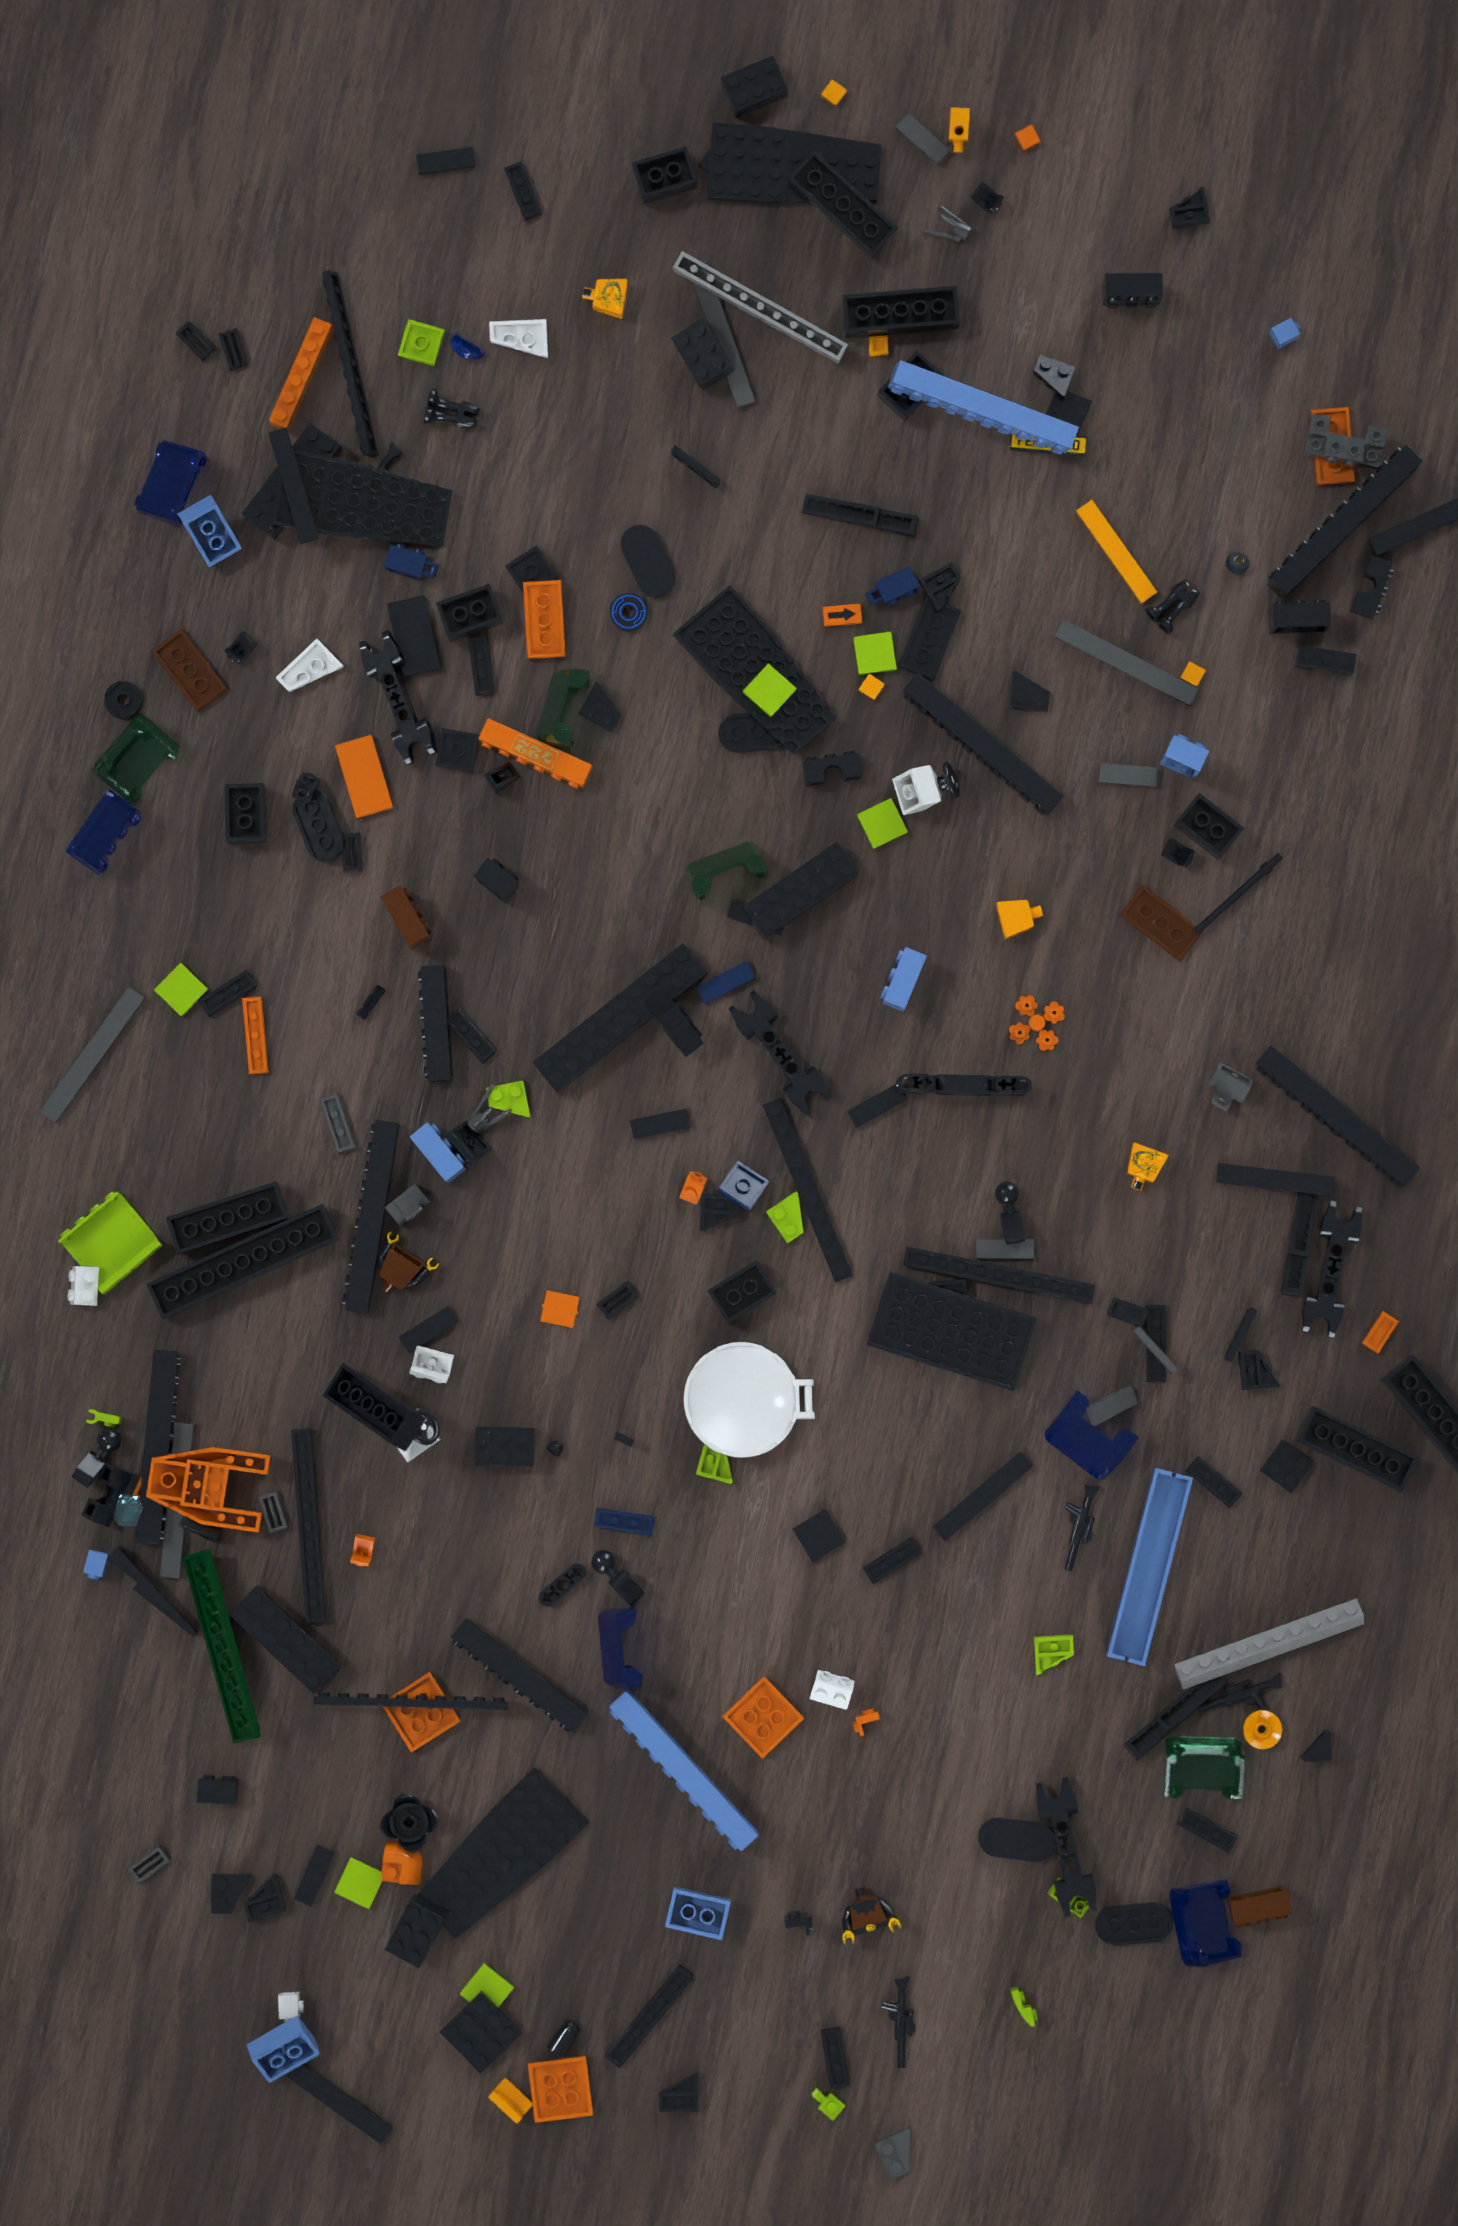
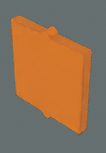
M547 1290L544 1304H542L543 1310L540 1321L573 1328L575 1317L578 1314L577 1308L580 1297Z

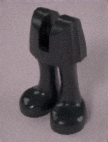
M430 389L427 402L428 407L425 410L423 423L430 424L432 421L442 420L456 423L459 428L476 427L477 420L464 416V413L478 416L479 407L466 401H462V403L445 401L438 396L436 389ZM433 408L447 409L457 412L458 414L439 412L434 410Z
M1187 579L1171 588V594L1159 606L1149 605L1145 608V613L1155 623L1171 605L1178 601V604L1170 613L1157 623V626L1167 634L1174 630L1172 623L1185 608H1191L1200 594L1196 588L1189 592L1187 596L1183 593L1191 585Z

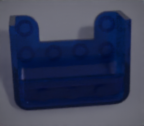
M109 789L66 849V853L98 876L100 873L103 874L109 866L107 856H111L115 852L119 839L122 840L127 835V828L136 827L142 819V813Z
M1075 1390L1046 1428L1044 1437L1049 1444L1091 1476L1102 1480L1107 1478L1119 1465L1139 1437L1130 1430H1122L1111 1441L1081 1418L1087 1411L1086 1407L1089 1406V1401L1082 1393Z

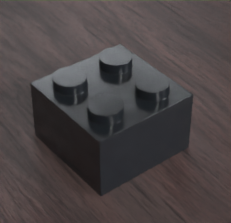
M487 858L476 871L474 877L476 881L506 904L519 888V879L510 870L508 872L504 871L503 865L495 858L493 860Z

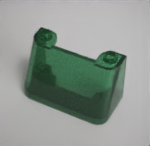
M582 669L559 670L552 675L536 736L538 741L554 748L572 752L574 744L571 741L572 730L568 725L560 723L567 694L577 695L581 688H589L591 681L589 671Z
M140 713L133 718L94 763L91 771L129 804L136 803L142 796L141 786L165 759L169 760L171 758L173 760L179 754L181 746L148 717Z
M744 842L690 863L686 867V877L696 902L704 900L705 894L710 890L711 881L709 877L742 864L746 873L756 874L758 878L767 876L768 868L757 846L753 842Z
M1166 1738L1164 1746V1797L1175 1799L1183 1794V1789L1221 1790L1222 1795L1229 1800L1242 1799L1245 1768L1242 1742L1235 1738Z

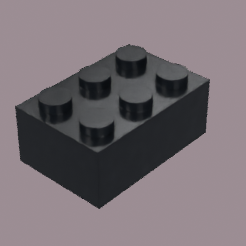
M774 56L721 77L722 88L735 118L788 97V89Z
M687 146L632 162V169L643 204L698 188Z
M1105 273L1102 282V306L1107 305V308H1117L1118 305H1126L1127 308H1136L1137 305L1155 308L1156 305L1160 304L1163 296L1162 273Z
M704 318L671 338L701 389L708 388L735 371L712 328Z
M918 350L906 361L909 364L944 376ZM889 379L878 390L877 397L905 422L924 401H914L907 394L902 393V395L891 392V388H888Z
M490 583L436 602L450 642L503 624V619Z
M1298 600L1295 601V604H1287V601H1276L1268 611L1269 634L1327 632L1331 626L1330 603H1325V600H1315L1314 603Z
M263 783L225 784V832L228 844L267 843L266 786Z
M1201 793L1197 794L1173 825L1218 861L1244 829L1242 825Z
M660 989L644 1002L668 1037L685 1057L704 1044L700 1038L702 1036L701 1032L694 1026L691 1018L684 1012V1008L671 992L667 994L663 989Z
M757 1260L707 1290L727 1324L777 1294Z
M476 1427L475 1466L533 1467L535 1428Z
M414 1894L409 1900L385 1951L420 1968L449 1912Z

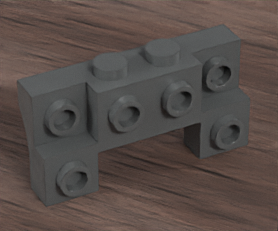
M1312 414L1303 455L1326 459V462L1332 464L1337 462L1345 463L1344 465L1347 467L1361 466L1378 469L1387 434L1386 428L1369 425L1365 439L1330 433L1331 417Z

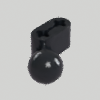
M1009 1181L1000 1183L995 1189V1198L1003 1205L1004 1213H1000L1006 1245L1025 1242L1020 1211H1015L1014 1205L1019 1197V1190L1014 1183Z
M113 1428L103 1429L97 1438L98 1448L95 1452L91 1450L71 1477L88 1488L100 1474L104 1463L108 1462L104 1459L108 1452H114L120 1447L122 1441L120 1433Z
M599 1550L594 1553L591 1560L593 1569L597 1573L607 1574L611 1579L608 1583L630 1606L645 1594L641 1587L623 1569L619 1571L615 1567V1557L610 1551Z

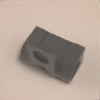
M1219 1062L1208 1083V1086L1215 1089L1211 1103L1228 1111L1233 1099L1240 1103L1244 1101L1254 1080ZM1217 1100H1221L1225 1103V1105L1219 1103Z
M413 1184L385 1208L401 1226L424 1210L423 1207L430 1203V1201L417 1184Z

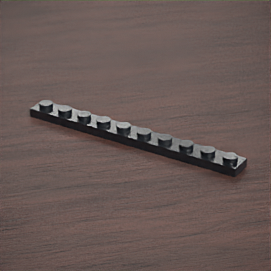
M328 270L322 272L323 285L327 292V303L331 310V321L336 332L335 339L340 350L339 357L344 368L343 375L347 381V393L351 399V411L356 422L355 429L360 439L359 447L363 455L374 457L379 455L339 275L337 272Z
M778 1098L762 1105L835 1283L853 1276L781 1099Z
M907 1246L903 1260V1266L1092 1304L1095 1284Z
M311 1428L291 1430L305 1617L306 1623L325 1622L326 1615Z
M319 1692L318 1696H314L313 1701L314 1705L509 1709V1701H505V1697H493V1701L485 1700V1697H474V1700H466V1696H454L453 1700L447 1699V1696L436 1695L435 1699H427V1695H416V1698H408V1695L396 1694V1698H388V1694H377V1697H369L368 1693H357V1697H350V1693H338V1696H330V1692Z

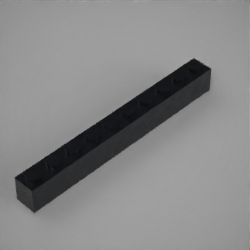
M917 673L903 689L905 694L903 697L912 704L914 702L919 706L918 710L925 716H931L934 719L932 722L940 729L944 727L951 739L954 741L958 739L962 743L964 750L968 753L973 752L977 756L976 759L985 766L987 764L992 768L990 771L999 778L1001 776L1005 779V784L1010 789L1019 791L1021 793L1019 796L1027 803L1029 801L1035 805L1034 809L1038 813L1048 816L1062 800L1063 795L920 673Z
M1271 1045L1254 1064L1257 1066L1256 1070L1261 1075L1269 1076L1272 1079L1270 1082L1277 1088L1282 1087L1286 1090L1285 1094L1291 1100H1298L1303 1110L1307 1113L1311 1111L1315 1114V1119L1320 1124H1327L1331 1128L1330 1132L1338 1138L1340 1136L1346 1140L1345 1144L1352 1150L1356 1148L1361 1152L1360 1156L1365 1161L1373 1162L1376 1165L1374 1168L1384 1175L1386 1173L1390 1176L1389 1180L1397 1187L1400 1185L1402 1187L1406 1186L1420 1169Z
M376 1120L375 1124L372 1123L370 1135H373L372 1143H368L367 1154H370L369 1162L366 1161L364 1166V1173H367L366 1181L362 1180L361 1192L364 1193L363 1199H359L358 1211L361 1212L360 1218H356L354 1229L357 1230V1236L352 1239L351 1248L354 1249V1254L350 1256L348 1263L351 1272L350 1275L346 1276L345 1281L348 1291L347 1294L343 1295L342 1305L345 1306L344 1310L369 1314L386 1213L385 1207L387 1206L399 1134V1123Z
M153 1350L135 1537L136 1543L160 1545V1540H164V1529H161L162 1521L166 1520V1510H163L162 1504L146 1497L152 1458L172 1455V1452H169V1444H173L174 1433L171 1432V1425L175 1424L176 1416L172 1411L173 1405L176 1406L177 1394H174L175 1386L179 1384V1375H176V1369L181 1364V1356H178V1351Z

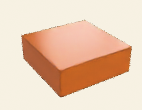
M1032 125L1015 133L1023 151L1041 142Z

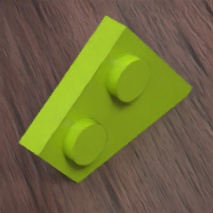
M524 1081L494 1086L488 1096L489 1107L492 1106L503 1111L511 1109V1113L531 1117Z
M796 1191L766 1211L787 1244L803 1234L799 1195Z
M704 1444L696 1475L732 1484L728 1456L718 1453Z
M1072 1634L1034 1637L1036 1675L1042 1674L1044 1670L1051 1666L1054 1667L1060 1661L1074 1655Z

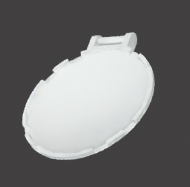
M748 1342L725 1344L705 1354L690 1372L684 1390L685 1414L696 1436L714 1451L731 1457L758 1456L779 1445L791 1431L796 1419H815V1412H813L812 1386H814V1380H795L794 1375L782 1358L763 1346ZM799 1387H804L805 1412H800Z

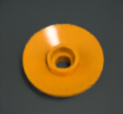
M1255 1711L1244 1722V1737L1255 1748H1271L1281 1738V1722L1270 1711ZM1263 1725L1265 1727V1731L1263 1733H1260L1258 1731L1259 1726Z

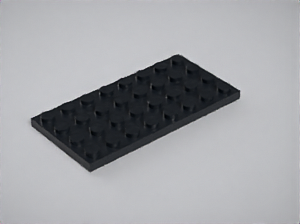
M890 1271L867 1345L1014 1391L1037 1317Z

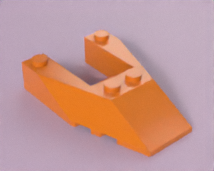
M211 1447L155 1457L151 1461L146 1497L199 1524L260 1532L263 1512L224 1507L229 1469L268 1475L272 1455Z

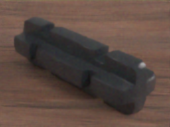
M376 985L373 989L374 992L368 996L362 1004L363 1007L357 1011L356 1014L361 1019H366L369 1015L368 1012L372 1011L380 1000L379 997H382L385 993V989L380 985Z

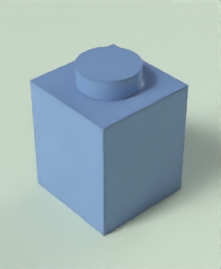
M1289 318L1272 327L1269 334L1279 349L1298 339L1301 329L1296 321L1293 322L1292 318Z
M92 1549L89 1550L83 1573H87L88 1578L99 1580V1577H105L110 1554Z

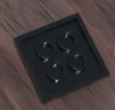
M481 1990L440 2030V2033L481 2074L522 2034V2031Z

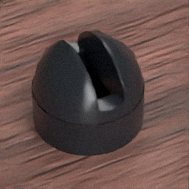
M555 1440L546 1449L554 1456L559 1457L563 1451V1444L557 1446L559 1441Z

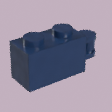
M396 544V546L390 545L384 568L387 571L422 581L423 576L435 579L439 565L429 562L424 551L418 549L410 551L407 550L406 546ZM426 566L430 567L429 572L425 571Z
M910 566L876 581L875 588L866 592L865 595L870 606L883 602L884 606L888 604L893 606L900 602V598L905 596L910 598L916 595L917 590H919V584ZM878 592L880 597L876 599L874 593Z

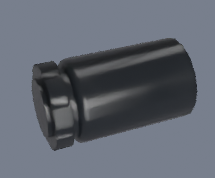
M568 2019L564 2021L565 2024H562L547 2045L548 2049L561 2058L582 2031L576 2023Z

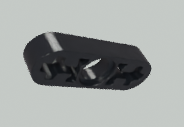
M578 1563L569 1567L540 1592V1603L544 1606L553 1605L585 1577V1567ZM574 1567L576 1569L581 1568L582 1576L580 1578L575 1576L572 1579L575 1583L571 1584L570 1579L565 1574L568 1573L571 1576L574 1573ZM560 1579L568 1582L566 1590L562 1591L557 1588V1582ZM553 1585L555 1591L558 1592L560 1595L557 1597L555 1593L551 1597L552 1602H544L543 1594L545 1592L547 1594L552 1592L553 1590L550 1589V1587Z

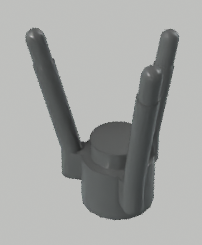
M940 205L939 208L952 219L943 214H940V217L955 226L952 231L955 235L926 229L922 230L926 234L949 238L959 242L960 239L965 241L971 226Z
M490 1085L476 1110L470 1115L471 1120L468 1122V1125L477 1133L482 1129L486 1131L489 1126L512 1112L511 1109H508L488 1123L486 1116L493 1107L490 1106L483 1114L479 1113L494 1085Z

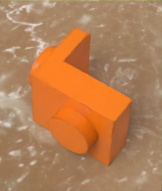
M690 1171L679 1198L697 1205L708 1178L699 1172Z
M356 1534L350 1563L360 1567H368L370 1565L375 1543L374 1537Z
M873 1708L863 1710L862 1715L855 1716L856 1721H853L855 1733L859 1732L860 1736H864L861 1724L879 1720L878 1710L874 1711Z

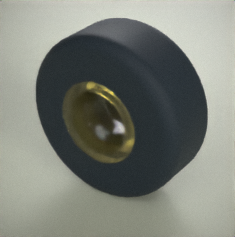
M1234 552L1228 556L1226 567L1234 574H1243L1249 567V560L1244 554Z

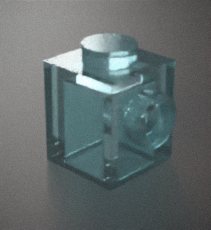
M119 1495L114 1512L118 1525L124 1527L137 1526L142 1509L138 1496Z

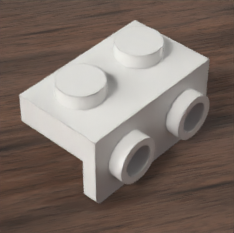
M72 1266V1270L69 1271L71 1289L68 1290L70 1305L97 1306L99 1267Z
M417 1346L409 1373L417 1378L431 1379L436 1383H447L454 1355Z
M818 1670L810 1699L847 1710L855 1681L827 1671Z

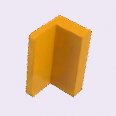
M504 2078L488 2097L516 2124L533 2105L532 2101L507 2078Z

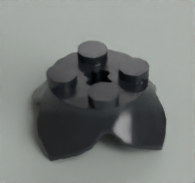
M403 1793L394 1800L391 1811L382 1817L379 1829L385 1837L397 1840L401 1848L414 1853L423 1847L427 1835L436 1828L438 1816L431 1807L423 1805L415 1796ZM407 1817H410L412 1820L415 1821V1823L412 1824V1827H409L408 1824L404 1823V1820H407Z

